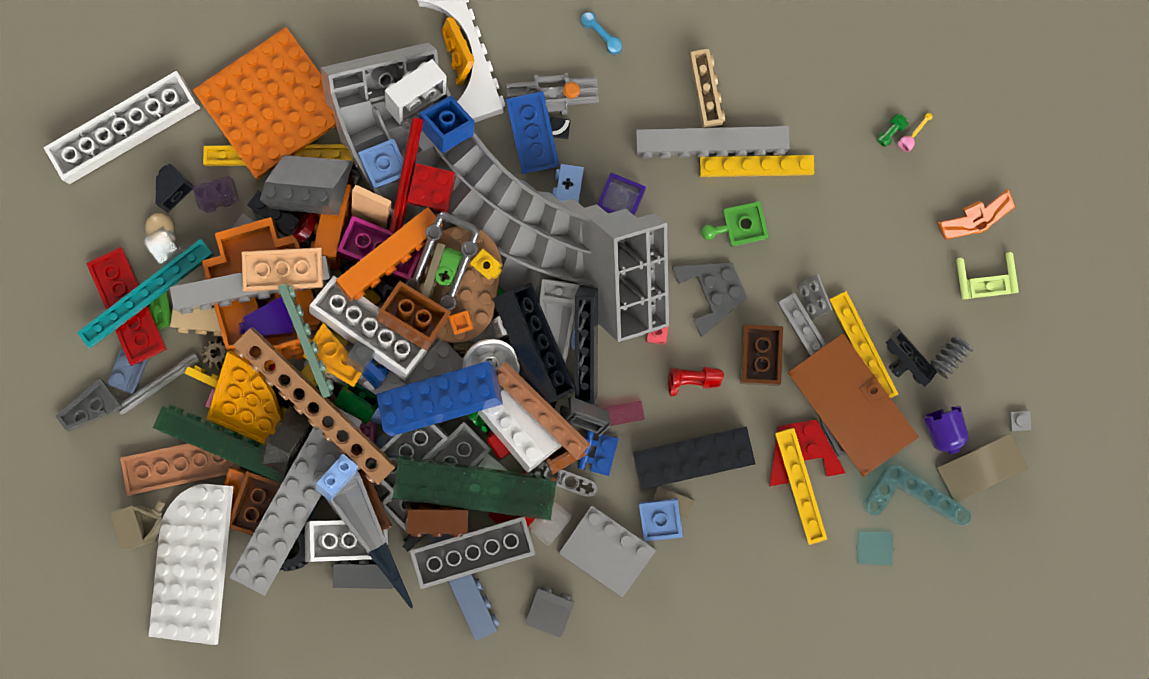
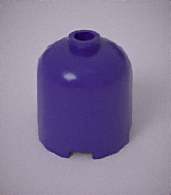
M952 406V411L944 412L943 409L936 410L923 417L930 440L935 449L942 452L948 451V454L960 452L959 448L967 443L969 437L961 406Z

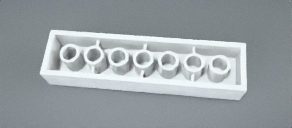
M175 71L43 148L61 179L71 184L199 110L200 106L183 77Z

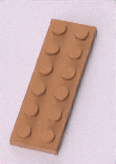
M235 434L120 458L127 496L227 475L230 466L242 470Z

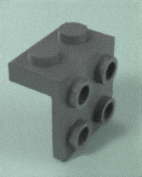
M543 586V588L538 587L526 619V624L551 635L561 637L575 601L571 600L572 596L561 593V595L553 593L554 589L546 586Z

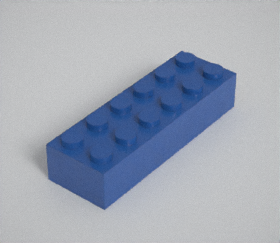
M489 361L376 394L383 431L391 437L503 404L496 369Z

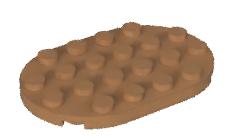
M458 226L443 231L442 237L435 241L433 247L437 246V243H441L462 252L461 247L463 243L469 241L472 233ZM479 230L480 234L477 240L479 250L477 254L470 258L456 293L457 305L450 310L451 313L449 315L469 310L474 329L454 335L450 319L448 318V321L437 336V338L443 341L453 343L470 341L484 332L493 319L495 304L492 298L498 296L501 273L496 279L492 277L491 280H488L470 263L482 249H486L500 263H502V258L495 242L481 230ZM431 253L421 276L422 283H425L427 277L425 276L426 267L428 264L431 265L433 257H431ZM485 262L484 268L489 269L490 263ZM443 274L442 278L445 281V279L449 280L450 276ZM437 282L431 300L441 306L440 300L444 295L448 294L451 286H443Z

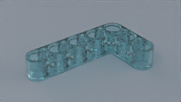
M890 465L884 469L863 504V509L867 514L879 515L883 512L897 488H899L956 525H966L971 520V513L968 509L899 465ZM893 468L898 471L896 479H892L890 476V471ZM909 479H912L915 483L914 488L911 490L906 486ZM882 485H886L888 488L886 495L880 493ZM925 490H929L931 493L929 500H925L923 497ZM943 500L947 502V509L945 511L940 509V502ZM872 501H875L878 505L877 510L874 512L869 508ZM959 511H962L964 514L962 521H958L956 518V514Z

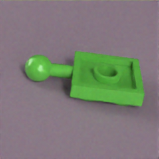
M760 201L723 209L726 225L718 227L706 225L701 230V235L706 240L713 239L716 234L728 232L731 247L769 239ZM743 219L750 221L751 227L749 229L741 227L740 222Z

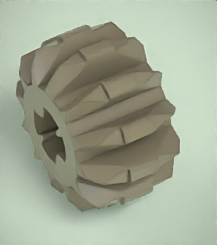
M215 337L214 342L211 339L208 340L209 346H202L206 349V352H202L201 356L206 357L203 362L209 363V368L215 366L217 370H220L228 351H226L223 339L220 341L219 337ZM216 350L221 352L220 357L215 355Z

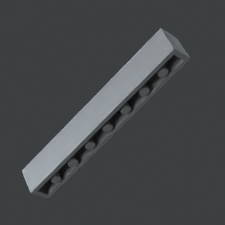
M789 126L636 130V156H641L642 159H650L652 156L671 158V155H679V158H688L690 155L709 157V154H716L717 157H726L728 154L747 156L750 153H754L755 156H764L766 153L781 156L785 155L790 149Z
M322 256L323 283L326 286L331 280L332 274L329 258ZM242 273L170 287L173 308L175 311L181 312V315L193 313L194 309L199 308L201 311L210 310L213 305L218 304L220 307L232 305L231 302L238 300L239 303L249 302L253 297L264 299L270 297L272 293L281 295L279 290L244 292Z

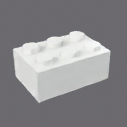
M433 59L421 63L415 71L406 73L400 81L391 83L386 88V109L400 125L401 121L446 94L447 76Z

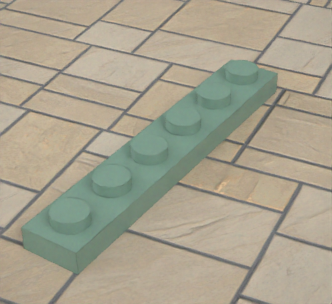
M289 283L278 286L315 380L322 397H328L333 394L334 386L331 379L326 377L325 371L327 369L324 361L319 360L317 355L319 348L316 342L311 340V328L308 323H304L302 318L304 311L300 304L297 305L294 298L297 297L296 291L292 285L289 286Z

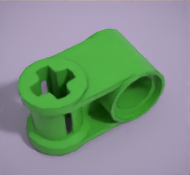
M449 247L445 248L435 275L439 284L447 287L452 285L463 257L462 252ZM447 274L448 276H450L449 280L445 279L444 281L442 275Z

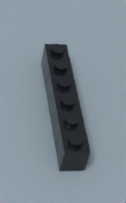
M578 287L575 294V398L590 404L595 403L598 394V288Z

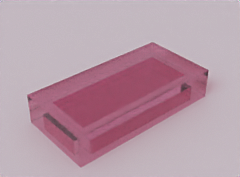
M642 401L604 408L609 411L611 426L645 420Z

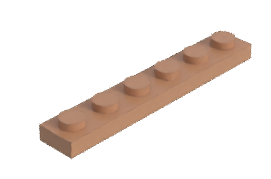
M504 362L496 371L498 383L577 459L591 444L509 364Z

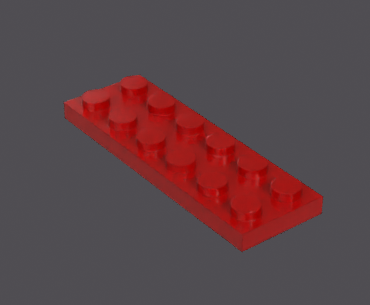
M122 247L86 263L106 310L139 286ZM146 306L115 330L131 366L167 350L149 306Z

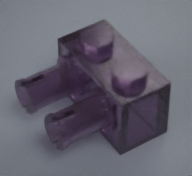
M230 176L192 187L197 206L201 211H205V213L214 212L217 207L233 206L234 202L239 201L234 181Z

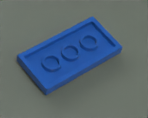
M544 91L506 99L522 174L559 167L560 164Z

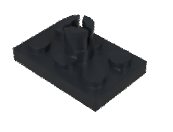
M898 329L885 342L887 349L898 357L894 363L889 365V369L898 378L905 371L910 370L914 380L925 387L931 382L937 371L902 331Z

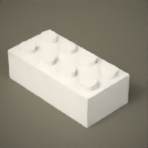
M342 520L309 521L305 523V562L372 559ZM384 530L382 532L388 545V530Z

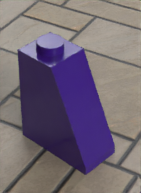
M280 297L244 316L242 323H239L240 335H244L249 328L254 327L264 338L291 336L293 334V324L283 298Z

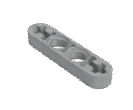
M541 462L538 467L543 469V465L547 466V464ZM548 466L544 471V478L540 477L541 472L535 471L534 474L531 471L528 473L532 477L585 497H592L597 492L595 482L563 469L558 471V478L554 481L547 478V472L550 470ZM568 476H573L576 479L574 487L566 486L565 479ZM579 479L584 480L582 482L583 485L587 486L588 483H591L594 491L589 492V494H586L583 488H580V491H576Z

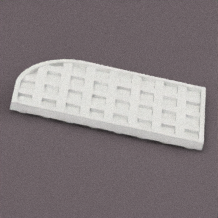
M214 484L193 486L178 495L166 510L158 539L149 637L218 645L233 486Z

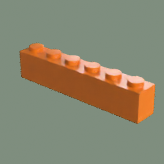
M428 207L336 279L335 284L350 302L354 299L357 301L366 294V289L370 286L371 288L376 287L381 282V277L385 274L387 276L392 274L397 269L396 265L400 262L404 264L412 257L410 255L415 250L419 252L425 247V242L428 239L425 232L427 227L433 225L436 216Z

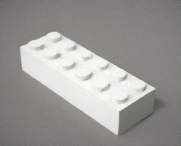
M333 276L309 305V313L355 345L359 340L375 351L373 359L406 381L428 351L378 322L376 319L380 308L366 298L362 297L358 301L354 299L350 302L335 284L338 278Z

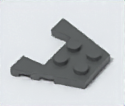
M733 263L687 265L672 268L678 284L697 277L710 306L711 314L694 320L700 337L706 334L747 298Z

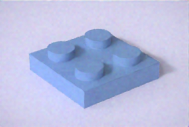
M394 139L357 153L373 190L400 179L404 160Z
M678 498L639 502L644 542L683 537Z

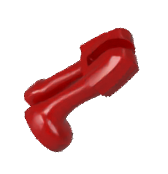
M704 367L702 371L670 368V373L668 374L669 395L676 396L680 386L689 384L702 386L703 389L719 388L724 378V372L710 367Z

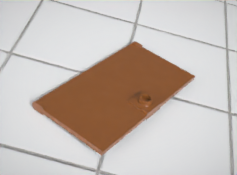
M843 333L787 373L859 470L862 477L919 438Z

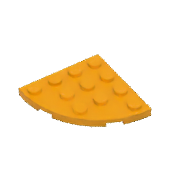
M229 350L226 354L206 419L277 450L280 446L283 426L281 409L275 392L264 380L265 376L260 371L256 372L249 365L250 361L241 358L236 352Z

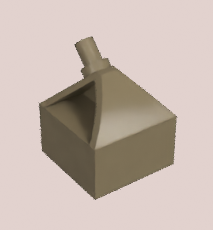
M158 500L154 509L151 508V510L144 505H134L110 513L121 551L155 542L162 524L161 511L165 505L163 501Z

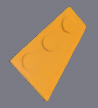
M454 17L446 18L441 31L447 52H451L452 62L450 63L452 70H456L458 78L455 79L456 86H462L474 64V56L471 54Z
M323 323L312 342H316L319 348V353H317L319 360L324 361L327 372L354 387L362 373L346 364L349 352Z

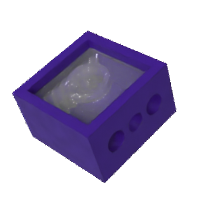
M611 172L597 205L608 214L627 209L635 216L644 196L646 186Z

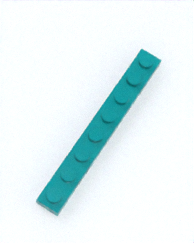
M198 240L77 332L87 348L91 349L169 290L170 287H173L202 265L203 260L210 259L214 254L204 240Z

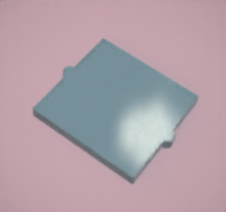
M858 531V546H856V549H858L857 564L892 565V552L895 550L893 548V533Z

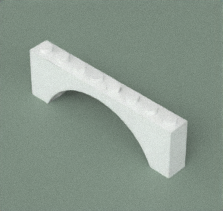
M417 0L420 7L434 9L448 17H454L457 25L464 32L470 43L474 56L472 74L464 94L457 102L475 123L504 113L503 107L506 105L503 96H498L497 89L500 88L497 79H492L490 72L493 71L490 60L486 61L484 55L487 54L484 43L480 44L478 37H481L478 26L474 27L472 22L475 19L472 8L468 9L466 4L469 0Z

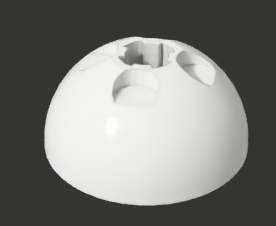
M484 339L475 343L466 352L462 363V368L489 361L497 371L506 362L518 374L520 371V364L514 349L508 343L499 339ZM499 384L501 392L502 390H504V388Z

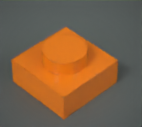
M469 310L449 316L454 335L474 329Z

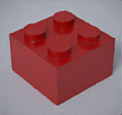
M416 163L407 202L413 206L428 207L431 210L448 213L457 175L452 171Z

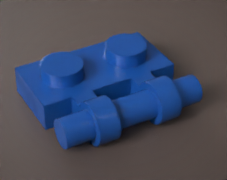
M587 431L585 439L591 445L585 450L586 456L579 459L577 468L585 470L586 463H591V472L609 476L619 439L602 434L599 436V440L595 441L593 440L594 432ZM591 446L597 447L594 458L588 457Z

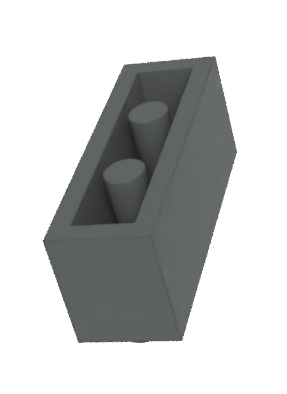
M341 560L333 565V588H394L376 564H370V560H358V564L351 563V560Z

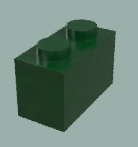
M358 382L354 387L346 383L334 401L335 405L360 419L365 425H367L379 407L377 395Z

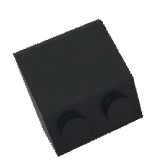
M171 164L163 166L156 176L155 204L167 213L195 188Z

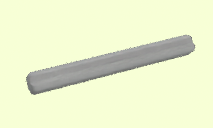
M193 353L121 402L124 408L118 410V412L125 414L185 373L188 366L193 367L200 362L199 357Z

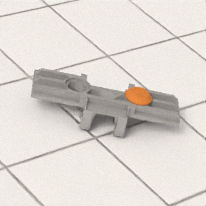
M568 73L542 77L534 75L535 81L506 83L507 99L526 95L531 90L536 92L544 91L548 112L560 111L562 115H567V105L599 103L597 76L568 78ZM565 82V86L562 87H539V84Z

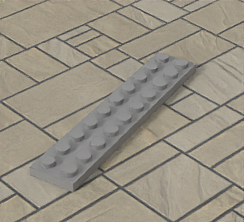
M339 409L359 428L362 422L360 419ZM324 417V423L327 426L334 424L332 417ZM319 427L312 428L229 578L264 596L321 496V493L315 489L317 483L315 478L326 473L342 455L336 449L337 445L333 441L329 442L323 437V431ZM345 430L338 431L340 439H348V433Z

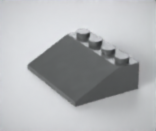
M283 155L265 181L260 200L270 209L339 216L353 162L349 160Z

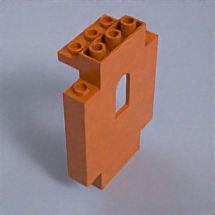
M270 217L215 233L221 256L203 260L202 263L206 278L212 279L242 273V252L302 249V244L293 235L280 238L275 220ZM314 288L303 291L295 289L297 297L294 298L297 305L300 304L304 311L302 316L304 323L309 324L311 332L319 330V326L323 322L309 313V305L316 298ZM274 293L276 299L282 297L278 293ZM256 297L244 303H239V300L231 302L232 305L220 307L219 304L214 305L226 351L232 350L235 352L236 348L233 345L243 336L239 333V323H242L244 316L259 309ZM294 325L291 336L265 338L287 360L292 358L296 360L304 359L302 357L304 350ZM253 346L252 354L259 357L261 355L260 348ZM268 360L266 367L269 369V365L275 363L272 360Z

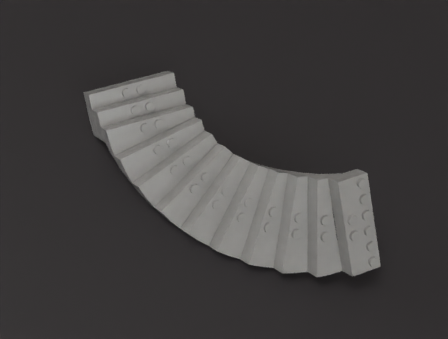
M429 43L321 67L325 102L334 111L340 140L350 151L361 178L371 189V184L357 153L394 139L404 160L409 134L386 109L385 100L383 99H385V90L391 83H397L406 73L415 71L421 63L433 59L439 66L437 49ZM447 85L446 94L437 99L436 101H434L433 104L438 103L451 95ZM475 133L444 153H441L435 145L425 152L418 146L414 170L417 163L452 171L457 175L448 213L475 225L495 242L500 251L503 264L499 285L505 293L531 283L540 303L542 279L580 284L581 287L598 288V324L617 342L669 326L667 222L656 213L637 218L627 209H622L608 214L597 204L584 208L574 199L559 201L550 192L536 191L527 182L516 178L505 169L488 151ZM400 179L377 189H372L375 194L391 200L390 214L392 216ZM407 202L402 227L426 208L413 206ZM431 210L435 216L441 213L440 211ZM445 220L442 222L443 231L456 227V225Z

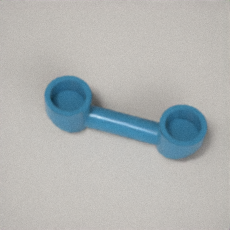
M586 12L581 16L582 26L587 29L593 28L607 42V51L610 54L616 55L621 52L622 43L620 39L611 37L596 21L594 13Z

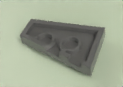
M99 378L60 411L56 418L65 430L71 431L124 407L104 380Z

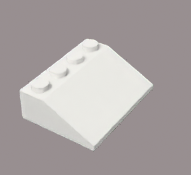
M504 389L501 391L502 405L478 411V414L526 472L529 473L562 445Z

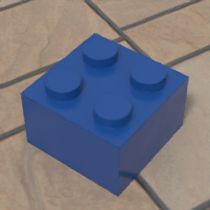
M452 95L419 113V118L423 120L422 131L441 153L446 152L474 135L475 121Z

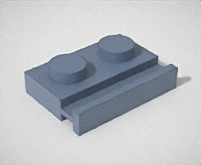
M121 349L107 385L131 394L136 393L149 359L131 366L124 350Z

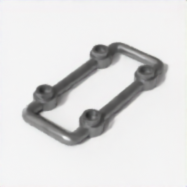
M441 212L436 216L433 225L427 227L425 232L428 238L413 278L407 280L405 284L419 292L422 284L420 279L433 245L443 235L441 228L443 220L470 231L472 234L469 241L463 243L461 247L463 257L450 290L440 300L441 306L450 311L457 305L456 293L470 258L477 254L479 250L477 240L480 232L475 225L449 213Z

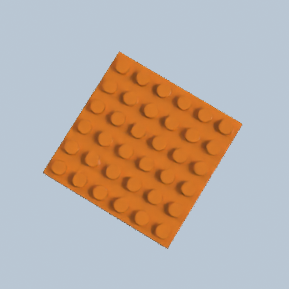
M287 27L193 89V92L256 180L273 170L283 155H295L336 127L334 111L325 102L322 75Z

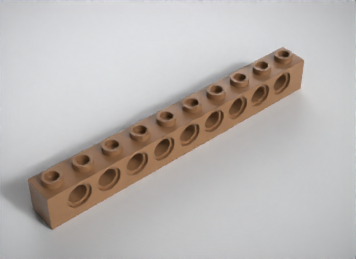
M254 327L249 328L233 345L236 348L235 352L243 359L246 357L251 362L249 364L251 368L256 372L260 371L265 376L264 380L273 387L275 385L280 390L278 393L285 400L289 399L293 402L294 409L300 414L304 413L309 418L307 421L314 428L319 427L323 431V437L329 442L333 441L337 445L336 449L341 454H347L352 459L351 461L358 466V470L361 468L366 473L365 477L371 483L376 482L379 485L396 467V464L327 397L323 398L321 392ZM253 346L260 348L261 355L259 357L252 354ZM268 360H272L275 363V370L271 371L266 367ZM282 374L290 377L289 384L286 385L281 382ZM297 388L304 390V398H298L295 395ZM311 402L319 405L318 412L310 410L309 405ZM325 416L333 418L334 424L332 426H327L324 423ZM345 430L348 433V439H340L338 431ZM354 444L361 445L362 453H355L352 446ZM374 458L377 461V466H368L367 459Z

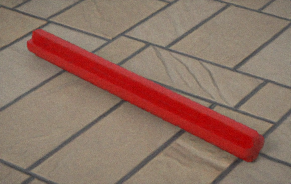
M414 117L411 121L390 226L392 233L397 232L403 225L423 126V120Z

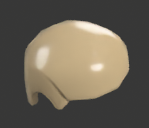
M155 213L147 219L145 231L152 242L165 244L173 238L175 225L170 216L164 213Z

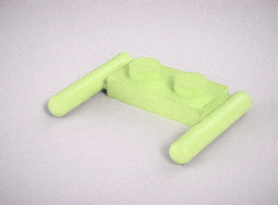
M1007 252L1005 254L1008 275L967 280L964 259L958 258L956 262L962 300L1019 293L1013 253Z

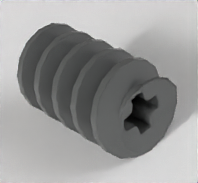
M952 337V343L948 342L946 348L941 349V354L936 355L937 360L932 359L930 361L937 373L948 379L945 374L946 372L953 374L951 367L958 368L956 361L963 363L964 361L961 356H969L966 350L974 351L961 338Z

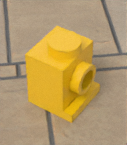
M482 249L470 263L488 280H491L492 277L496 279L502 272L500 268L503 264L486 249ZM485 262L490 263L489 269L484 268Z

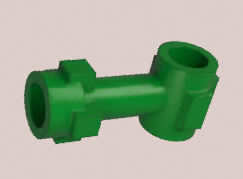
M895 114L890 120L892 126L886 133L881 132L878 135L877 142L883 147L890 145L893 142L890 138L898 129L903 131L909 124L906 121L907 118L902 114Z

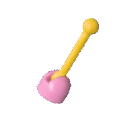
M927 113L925 115V119L911 136H904L899 140L898 146L903 151L910 152L915 145L914 137L925 123L932 119V114Z

